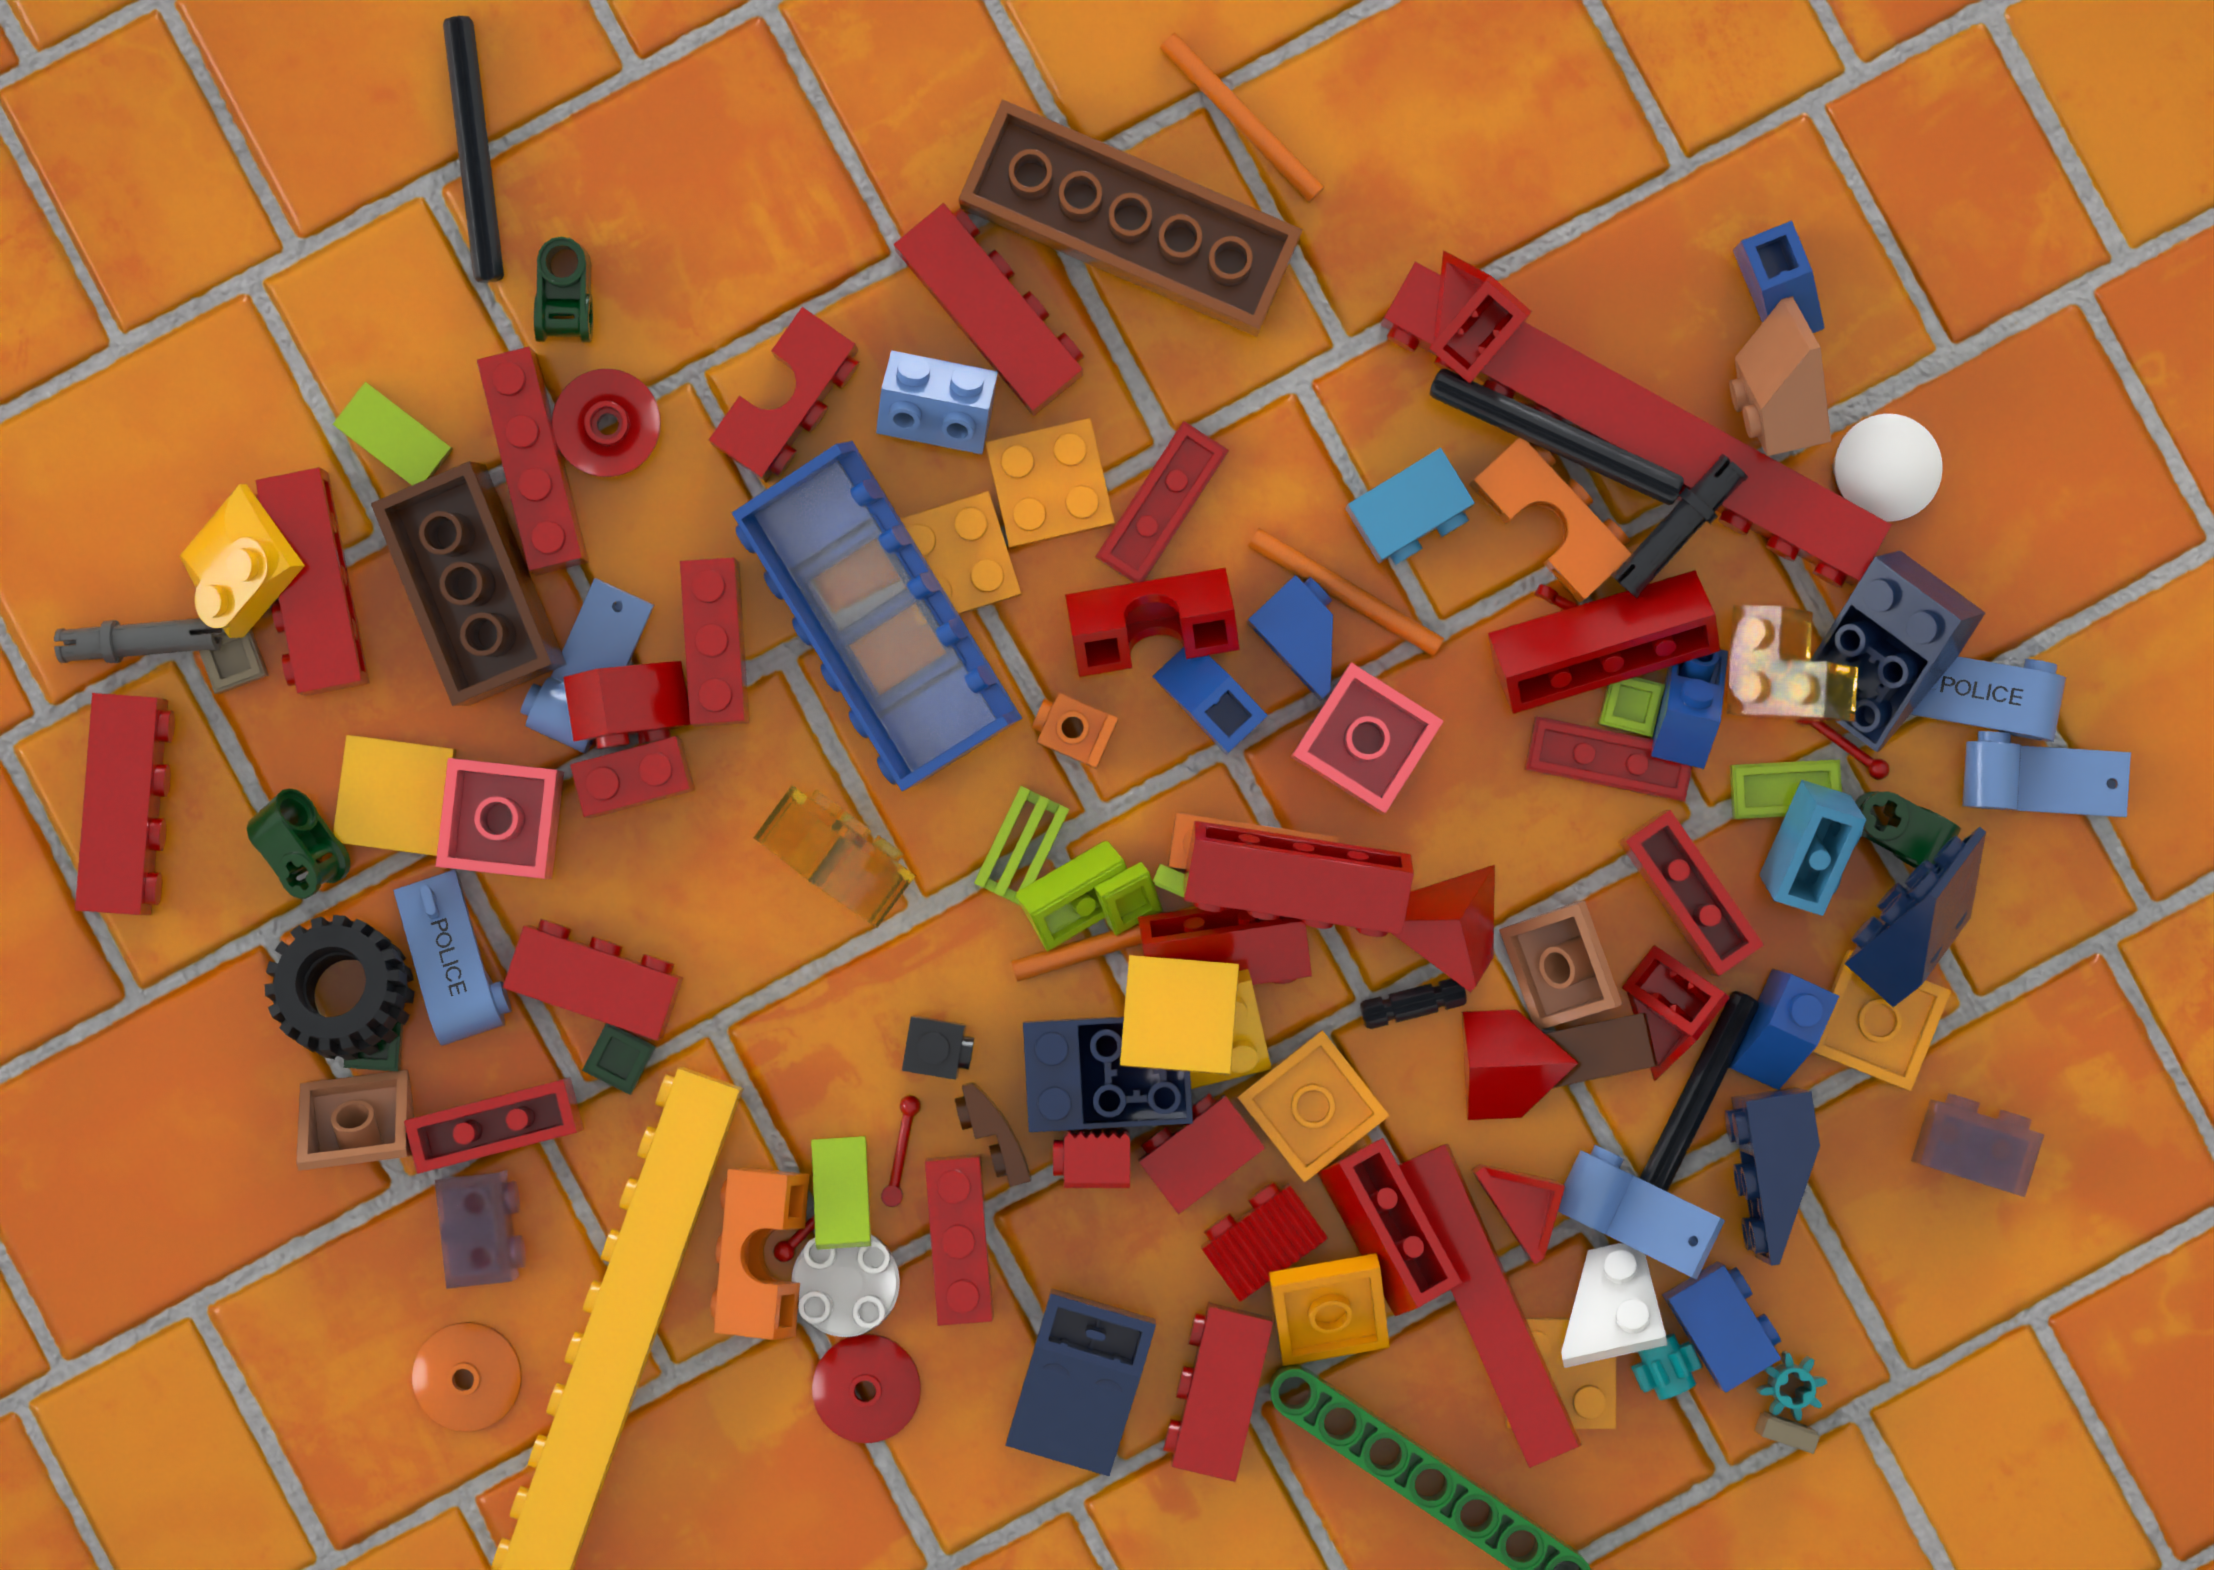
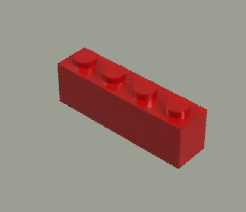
M942 203L894 243L895 251L992 368L998 371V375L1034 417L1083 376V369L1078 362L1084 358V355L1065 332L1056 338L1043 322L1050 316L1049 313L1030 291L1021 296L1010 283L1009 279L1015 273L1004 258L995 249L987 255L974 238L980 234V231L961 208L952 213Z
M528 346L477 359L528 570L535 575H541L589 563L563 456L557 447L552 428V412L537 353Z
M318 467L255 480L258 493L255 494V497L305 565L279 595V600L274 601L271 605L275 628L278 633L285 632L289 653L282 654V667L287 685H295L297 694L309 696L369 684L328 472Z
M1696 570L1648 584L1638 598H1635L1629 591L1616 593L1602 599L1488 633L1494 668L1512 714L1721 651L1716 614Z
M92 693L75 911L151 915L152 905H158L160 902L162 875L155 872L156 851H163L166 841V820L159 818L160 797H167L171 780L169 764H163L165 742H172L175 729L174 711L167 710L168 700Z
M1194 821L1183 881L1184 901L1193 902L1195 907L1210 912H1221L1226 907L1245 910L1252 917L1262 920H1276L1280 916L1301 919L1304 924L1320 929L1332 928L1336 924L1355 927L1359 933L1372 937H1384L1388 933L1402 935L1414 870L1411 854Z

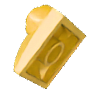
M239 484L179 556L196 587L195 608L198 616L207 626L222 628L229 638L245 637L305 566L247 484Z

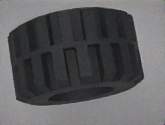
M333 915L332 922L327 921L323 917L311 919V929L306 930L299 925L290 932L295 938L290 945L281 941L276 947L275 951L282 955L278 964L271 961L268 963L266 973L274 978L273 983L264 985L265 996L274 1003L268 1007L271 1016L282 1024L279 1028L288 1037L323 1057L335 1060L336 1056H340L345 1060L358 1059V1052H364L370 1056L380 1051L377 1043L382 1039L390 1044L398 1036L392 1031L397 1021L405 1025L410 1014L403 1010L405 1003H413L414 991L408 988L407 982L414 979L411 969L403 963L406 957L398 947L391 943L390 939L361 920L356 919L354 922L346 916ZM358 960L364 968L366 978L365 989L359 1002L345 1014L336 1017L320 1015L315 1003V988L320 976L327 968L339 961Z

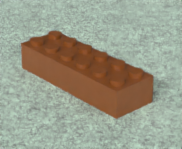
M1003 99L959 197V204L962 210L1255 337L1260 332L1303 230Z

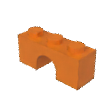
M1518 438L1469 485L1505 524L1521 510L1531 506L1548 508L1557 515L1563 527L1562 542L1555 553L1543 564L1580 603L1628 559L1631 553L1625 546L1630 542V539L1613 520L1607 518L1602 522L1590 510L1589 506L1593 503V499L1578 482L1572 478L1567 483L1562 480L1551 468L1556 463V460L1548 450Z
M758 1168L728 1169L727 1179L723 1182L720 1192V1204L724 1210L722 1233L718 1237L715 1248V1257L719 1264L718 1286L713 1292L710 1305L711 1315L715 1319L713 1333L769 1340L796 1337L800 1283L783 1281L774 1277L764 1263L763 1249L767 1238L775 1230L805 1228L810 1174Z

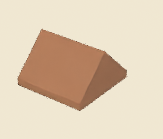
M1576 901L1499 929L1531 1020L1540 1030L1622 1005L1585 901Z
M408 1070L300 1083L296 1159L298 1171L412 1156L404 1125V1120L415 1118Z

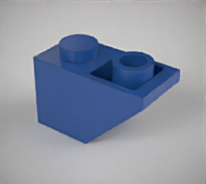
M1792 221L1744 239L1733 249L1762 323L1781 299L1793 296L1812 333L1825 328L1813 271Z
M1183 647L1152 676L1226 755L1268 716L1209 655L1186 659Z
M1721 650L1668 667L1664 682L1665 688L1654 728L1652 757L1704 769L1721 723L1728 651Z

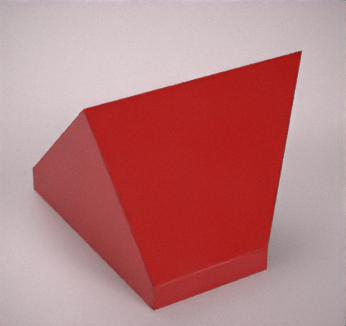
M1443 250L1434 341L1429 349L1470 384L1522 326L1532 311L1491 275Z
M1495 865L1411 891L1402 935L1391 933L1470 993L1477 986L1494 958Z
M1655 945L1622 986V989L1627 992L1633 1014L1646 1013L1658 1064V1066L1650 1068L1654 1082L1700 1038L1730 998L1725 992Z
M1517 1009L1462 1012L1467 1120L1522 1118L1578 1064L1574 1058Z
M1479 1164L1471 1169L1530 1261L1537 1264L1543 1260L1565 1185L1554 1179Z

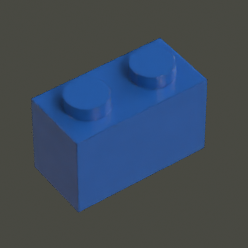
M1716 1261L1703 1269L1697 1280L1690 1277L1662 1294L1693 1344L1716 1385L1726 1393L1779 1361L1781 1357L1774 1346L1780 1343L1781 1339L1764 1313L1757 1318L1745 1300L1752 1296L1753 1293L1737 1267L1728 1271L1725 1265Z

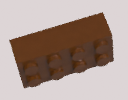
M471 461L371 503L452 706L472 705L566 665L485 464Z

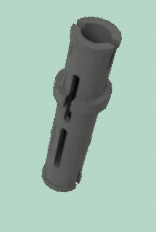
M200 618L120 625L118 621L110 620L103 621L101 627L57 629L54 641H63L64 645L69 646H54V650L60 663L102 658L107 663H119L126 656L200 650L216 651L221 648L222 638L214 637L211 633H222V628L209 627Z

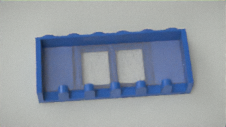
M853 441L833 445L732 512L738 523L735 529L739 540L750 553H756L767 570L764 572L766 584L778 599L786 601L795 616L792 619V624L797 635L806 645L814 647L823 662L820 669L824 679L834 691H841L852 709L849 711V718L854 728L862 737H869L880 755L877 757L878 766L891 784H897L901 791L914 787L1022 719Z

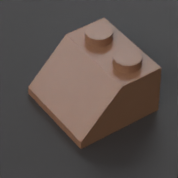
M1793 296L1783 298L1736 355L1737 379L1729 381L1734 408L1736 412L1743 411L1744 423L1749 438L1758 437L1767 456L1831 442L1821 347Z

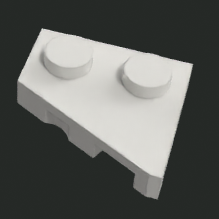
M1624 1243L1588 1250L1561 1351L1564 1368L1666 1346L1667 1338L1645 1254Z

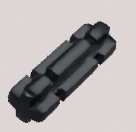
M1450 978L1438 981L1439 986L1432 987V984H1426L1388 994V999L1382 1000V997L1379 996L1364 1000L1360 1003L1362 1019L1366 1028L1374 1029L1389 1025V1020L1395 1019L1397 1023L1437 1013L1440 1007H1445V1010L1464 1006L1467 1003L1465 988Z

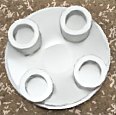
M1898 414L1871 416L1853 426L1840 442L1832 464L1836 483L1843 498L1886 522L1903 520L1923 510L1937 493L1943 472L1941 453L1930 432L1915 420Z
M872 1234L871 1246L817 1250L815 1238H813L805 1245L797 1257L791 1282L800 1283L798 1310L802 1318L816 1329L838 1337L862 1335L879 1326L894 1308L900 1288L898 1266L892 1253L882 1241Z

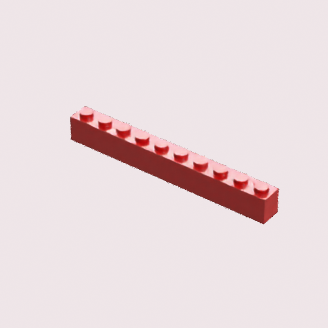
M1416 261L1383 318L1381 326L1389 329L1386 337L1398 346L1411 352H1415L1419 346L1436 355L1429 347L1434 341L1440 275ZM1526 322L1522 324L1476 377L1484 382L1483 386L1515 399L1524 405L1681 475L1684 479V484L1680 493L1685 487L1691 490L1719 459L1718 457L1724 454L1748 478L1716 510L1721 513L1718 521L1742 535H1747L1751 529L1769 539L1765 547L1784 559L1794 562L1798 555L1816 565L1813 574L1836 587L1842 588L1844 582L1850 585L1859 583L1892 525ZM1436 357L1434 361L1436 366L1458 374L1440 357Z

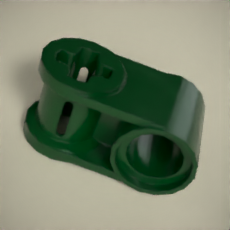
M562 236L552 238L544 243L538 252L537 293L534 302V334L536 342H545L548 336L580 337L582 342L592 341L593 299L591 295V260L586 250L571 238ZM561 250H573L578 258L576 270L568 277H555L551 269L552 258ZM554 316H575L574 319H553Z
M291 788L284 789L248 821L247 834L249 840L263 855L279 877L284 889L290 895L299 899H306L316 894L321 884L325 882L335 883L345 878L348 874L351 864L349 853L318 814L313 802L304 793ZM327 853L332 854V857L320 863L324 855ZM306 871L309 872L304 879L297 880V876Z
M1866 792L1855 801L1866 818L1861 836L1892 852V855L1915 869L1926 859L1935 864L1936 862L1933 860L1935 855L1952 837L1958 836L1961 830L1958 825L1945 817L1917 806L1892 792ZM1885 805L1883 813L1889 817L1888 824L1876 825L1874 827L1876 817L1870 814L1871 808L1873 806L1883 807Z

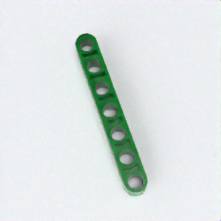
M1299 1364L1282 1366L1272 1375L1269 1382V1394L1274 1407L1283 1416L1511 1570H1553L1558 1563L1563 1561L1577 1563L1579 1570H1591L1583 1556L1573 1547L1308 1368ZM1290 1377H1300L1309 1384L1307 1398L1297 1405L1287 1404L1279 1397L1281 1384ZM1346 1408L1354 1414V1424L1347 1433L1334 1435L1324 1428L1325 1417L1332 1409ZM1382 1438H1390L1399 1445L1397 1459L1389 1465H1378L1370 1459L1372 1445ZM1427 1469H1436L1444 1475L1442 1489L1432 1496L1419 1494L1415 1489L1417 1476ZM1482 1500L1488 1504L1489 1515L1483 1524L1468 1526L1461 1521L1460 1513L1467 1502ZM1518 1530H1526L1534 1536L1532 1550L1522 1557L1512 1556L1506 1551L1508 1537Z

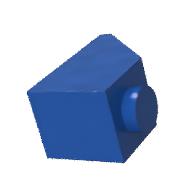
M1295 575L1248 619L1247 624L1321 701L1331 692L1333 614L1326 606L1332 599L1311 577L1303 583Z
M1772 969L1759 997V1008L1729 1068L1780 1090L1817 1047L1839 995L1793 974Z

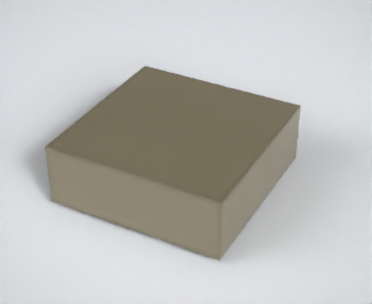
M252 628L245 637L229 638L225 632L218 634L214 637L222 638L220 650L199 651L215 694H221L269 676Z
M1766 1411L1764 1413L1760 1412L1754 1430L1762 1437L1812 1454L1815 1452L1820 1437L1817 1434L1818 1432L1810 1426L1777 1415L1775 1416Z

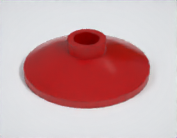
M597 369L576 377L563 389L554 406L552 428L557 447L566 460L574 467L593 476L615 477L633 471L649 458L659 439L661 417L653 394L639 379L629 373L616 369ZM607 415L615 416L618 420L617 430L610 435L602 434L599 430L600 420Z
M874 1334L847 1337L833 1345L818 1363L812 1383L813 1401L821 1420L838 1436L857 1443L883 1441L900 1432L912 1419L917 1409L921 1392L919 1373L911 1356L896 1342ZM861 1381H869L875 1386L876 1394L870 1400H861L855 1393V1386Z

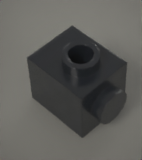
M915 1015L911 1016L902 1071L956 1080L959 1068L969 1070L975 1038L965 1036L967 1024Z

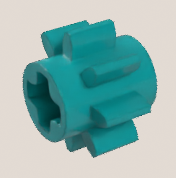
M1674 1333L1666 1335V1346L1639 1351L1638 1354L1642 1362L1631 1366L1640 1389L1644 1393L1654 1389L1659 1400L1674 1397L1693 1388L1696 1382L1691 1372L1702 1368L1693 1344L1687 1341L1679 1345Z
M1782 1351V1364L1777 1365L1775 1368L1769 1366L1764 1369L1769 1374L1768 1382L1766 1385L1757 1387L1756 1390L1760 1395H1772L1775 1398L1769 1408L1772 1414L1778 1415L1786 1406L1790 1408L1793 1418L1800 1421L1802 1419L1801 1408L1809 1404L1817 1408L1822 1407L1821 1402L1815 1398L1816 1387H1822L1827 1384V1379L1820 1376L1812 1377L1808 1373L1815 1361L1809 1356L1802 1359L1798 1366L1793 1363V1358L1789 1352ZM1790 1373L1804 1381V1386L1795 1389L1796 1397L1792 1399L1785 1392L1780 1391V1386L1788 1383V1374Z

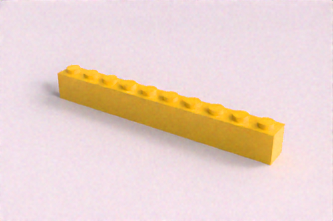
M685 1067L678 1068L675 1077L665 1075L655 1105L664 1109L657 1128L647 1126L637 1153L638 1157L645 1159L638 1180L629 1177L623 1191L619 1208L627 1210L620 1231L610 1230L605 1242L601 1259L609 1262L603 1281L593 1280L587 1293L582 1311L591 1314L584 1334L575 1331L570 1341L564 1362L573 1365L566 1386L557 1383L552 1392L546 1414L554 1416L547 1437L539 1434L534 1443L528 1461V1466L536 1468L529 1488L520 1486L516 1494L509 1517L518 1521L511 1540L502 1537L491 1569L574 1570L744 1088Z

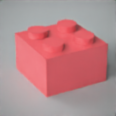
M1351 662L1290 757L1383 815L1389 809L1444 721Z
M448 758L435 867L552 879L564 772L554 769Z

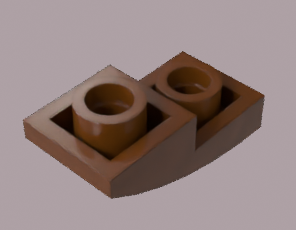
M1646 1013L1546 1034L1578 1062L1552 1089L1658 1066Z
M975 1082L963 1084L964 1096L955 1098L962 1130L972 1128L975 1139L997 1134L999 1143L989 1146L996 1176L1007 1175L1010 1187L1031 1182L1032 1177L1019 1141L1000 1109Z

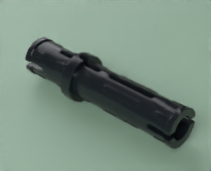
M1724 454L1718 457L1719 459L1691 490L1686 487L1678 495L1682 500L1628 559L1611 574L1635 598L1640 596V593L1705 522L1710 525L1718 517L1715 511L1743 481L1747 480L1748 476L1733 461L1730 462V459Z

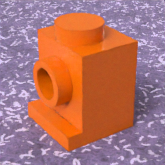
M1058 692L1054 702L1044 698L1033 722L1032 729L1041 732L1037 744L1097 769L1118 722V717ZM1077 718L1082 722L1083 732L1079 737L1068 738L1063 734L1062 724L1066 719Z

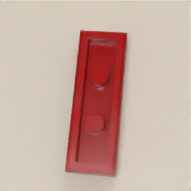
M1183 421L1095 558L1133 583L1145 581L1229 450Z
M1536 716L1524 770L1685 802L1692 766L1652 757V739Z

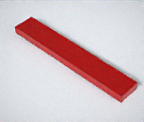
M1444 1144L1399 1164V1168L1462 1282L1452 1288L1451 1292L1529 1468L1581 1446L1582 1444L1449 1145Z

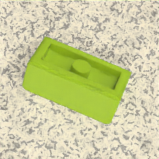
M1108 841L1099 843L1016 893L1020 906L1047 952L1105 918L1094 886L1127 869L1123 858Z

